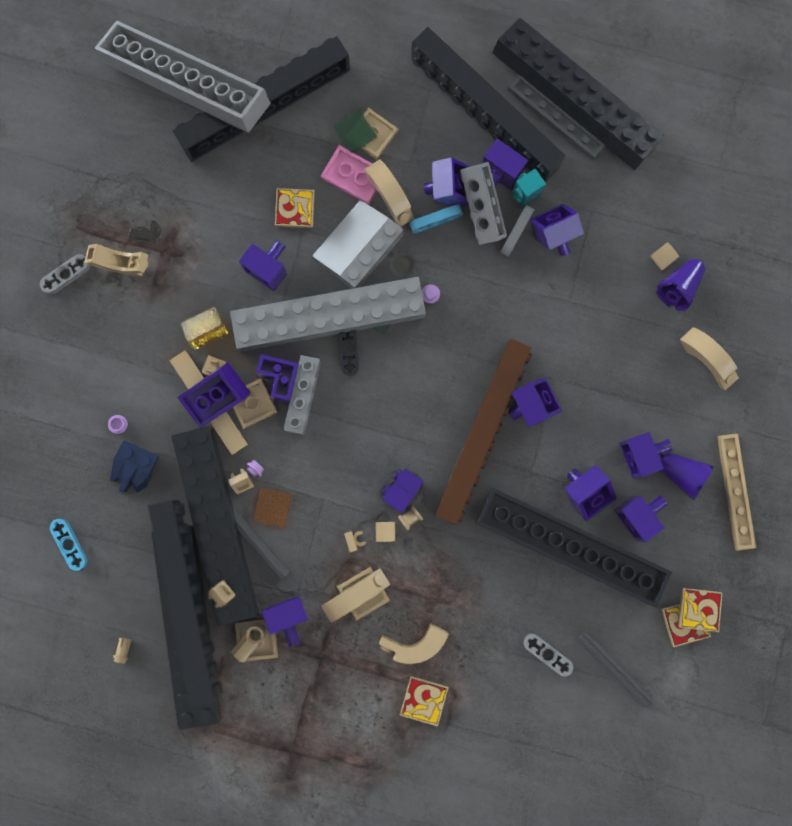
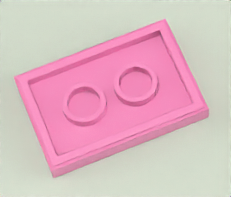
M339 145L320 178L368 205L377 193L364 170L372 163Z

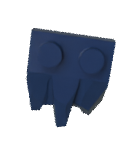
M123 440L113 460L110 481L121 479L119 492H127L131 485L134 486L137 493L147 487L159 456Z

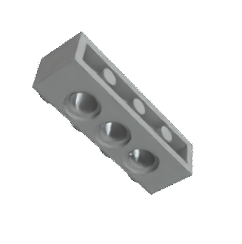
M489 162L461 169V181L465 187V196L471 211L470 217L474 223L475 236L478 239L479 245L499 241L507 237Z
M304 355L300 356L284 425L285 432L305 435L321 365L320 359Z

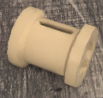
M414 506L403 516H398L407 530L418 520H423Z

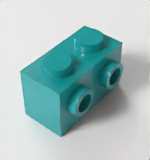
M536 169L528 174L524 172L516 178L517 181L514 184L512 198L516 204H520L523 208L541 196L546 183Z

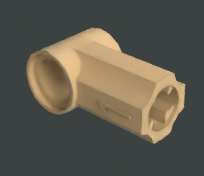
M256 623L247 630L231 651L237 660L243 663L265 638L267 632L265 626ZM253 629L260 631V638H255L252 635Z

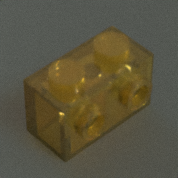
M215 307L207 309L203 313L181 323L186 340L194 350L228 334L222 315Z

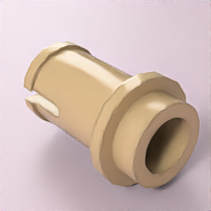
M119 637L116 654L113 655L114 662L126 663V660L129 659L127 655L132 640Z

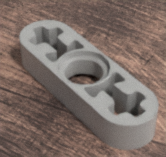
M527 205L525 206L500 253L509 257L535 209Z
M77 254L43 277L40 281L41 290L50 295L55 294L86 273L91 265L84 263L86 256ZM79 260L84 261V262H83V265H84V266H83L82 268H81L80 266H78V265H79V262H78ZM72 265L77 272H74L70 266ZM69 270V278L62 279L61 272ZM56 276L61 283H58L54 277ZM50 281L52 283V289L47 287V282Z
M534 633L527 634L524 637V647L552 670L564 677L572 673V662ZM536 638L535 642L541 647L538 654H536L537 648L534 646L528 647V639L533 640ZM546 649L553 651V658L551 660L543 658V652ZM556 660H559L562 664L567 662L568 670L560 671L561 667L554 662Z

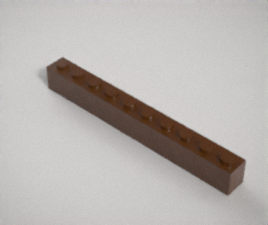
M509 339L434 516L457 525V522H462L465 512L462 510L465 504L469 505L472 499L471 489L473 486L476 487L480 480V476H478L480 468H485L488 460L485 456L487 451L491 452L495 441L492 439L495 433L499 434L503 424L500 421L502 416L506 417L510 406L507 404L510 398L514 399L512 392L517 390L515 388L517 381L521 382L525 371L522 368L531 359L532 354L529 353L531 347Z

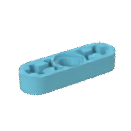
M459 204L417 218L411 221L409 225L412 233H418L457 219L463 215V211Z
M65 519L52 521L50 532L69 568L74 571L84 569L88 564V559L69 522ZM58 524L64 525L62 531L64 534H69V536L60 539V536H63L61 531H56ZM67 539H71L74 543L71 550H66L64 547V542ZM76 550L78 551V553H75V556L77 559H82V561L80 562V566L74 565L73 562H75L76 559L74 555L69 556V553H74Z

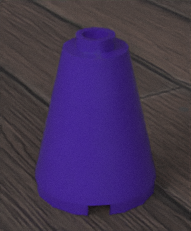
M690 259L657 285L658 290L656 291L660 300L667 306H675V310H687L692 304L704 275V263L699 259Z
M670 452L660 455L664 468L660 471L687 496L695 500L714 467Z

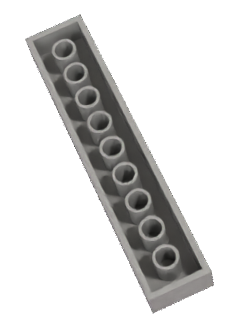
M119 21L113 24L95 47L96 52L105 64L248 133L271 104L264 88Z
M419 277L233 310L230 311L236 349L239 352L336 335L339 332L347 333L353 330L358 331L423 319L426 316Z

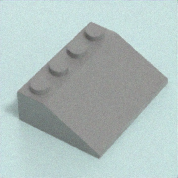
M360 200L312 257L349 288H359L403 237V229L390 218Z

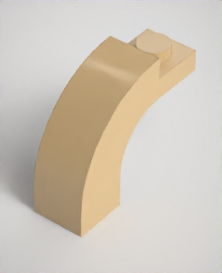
M380 159L366 167L364 170L370 183L383 198L394 222L399 227H402L414 220L415 218L410 209L411 205L388 167Z
M92 244L88 246L84 263L111 272L142 276L148 267V254L143 252H120L98 244Z
M693 327L680 339L686 352L698 358L708 367L721 389H728L738 379L735 372L737 369L736 364L728 353L710 336Z
M379 568L349 589L321 605L332 623L364 604L391 584Z
M430 623L424 637L415 644L404 645L384 635L381 636L378 644L382 645L381 649L388 653L395 652L393 656L394 661L415 664L433 657L442 648L449 633Z

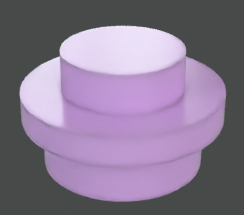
M431 284L426 285L422 289L423 300L429 304L437 302L440 297L438 287Z
M114 415L108 421V428L114 434H121L127 429V420L121 415Z
M254 460L246 464L248 467L246 471L255 478L257 476L260 478L264 469Z

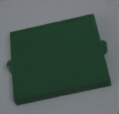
M360 110L350 116H345V119L334 125L350 153L355 152L361 147H366V144L377 138V135Z

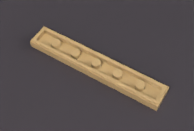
M186 350L169 360L188 389L204 378ZM227 411L210 422L231 455L236 454L249 445Z
M738 434L717 436L734 548L736 551L756 548L739 437Z

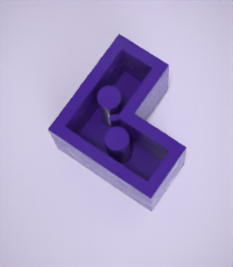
M263 354L260 355L256 377L274 381L270 400L289 404L299 363Z
M406 468L403 471L399 469L393 478L396 482L392 487L388 485L382 493L384 496L383 501L400 513H403L424 482Z

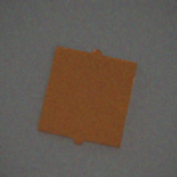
M261 488L254 521L266 523L268 526L285 527L292 494L278 492V489L273 491Z

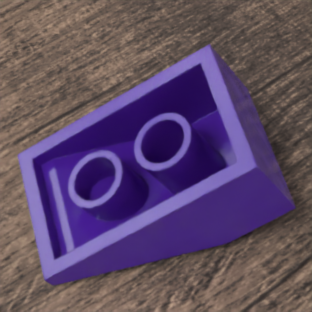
M227 362L177 398L199 428L242 402L251 392L229 362Z

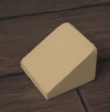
M667 242L650 257L662 271L679 258V255Z
M376 522V542H395V522Z

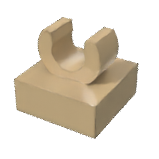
M208 355L201 373L208 376L227 362Z
M240 469L241 474L237 476L231 473V478L228 479L237 495L255 487L252 479L244 469Z
M353 531L344 533L350 552L358 550L357 546L366 544L365 541H357V536L363 534L362 531H358L354 535Z
M221 581L208 592V599L213 598L217 603L215 605L216 608L223 607L236 596L224 581Z

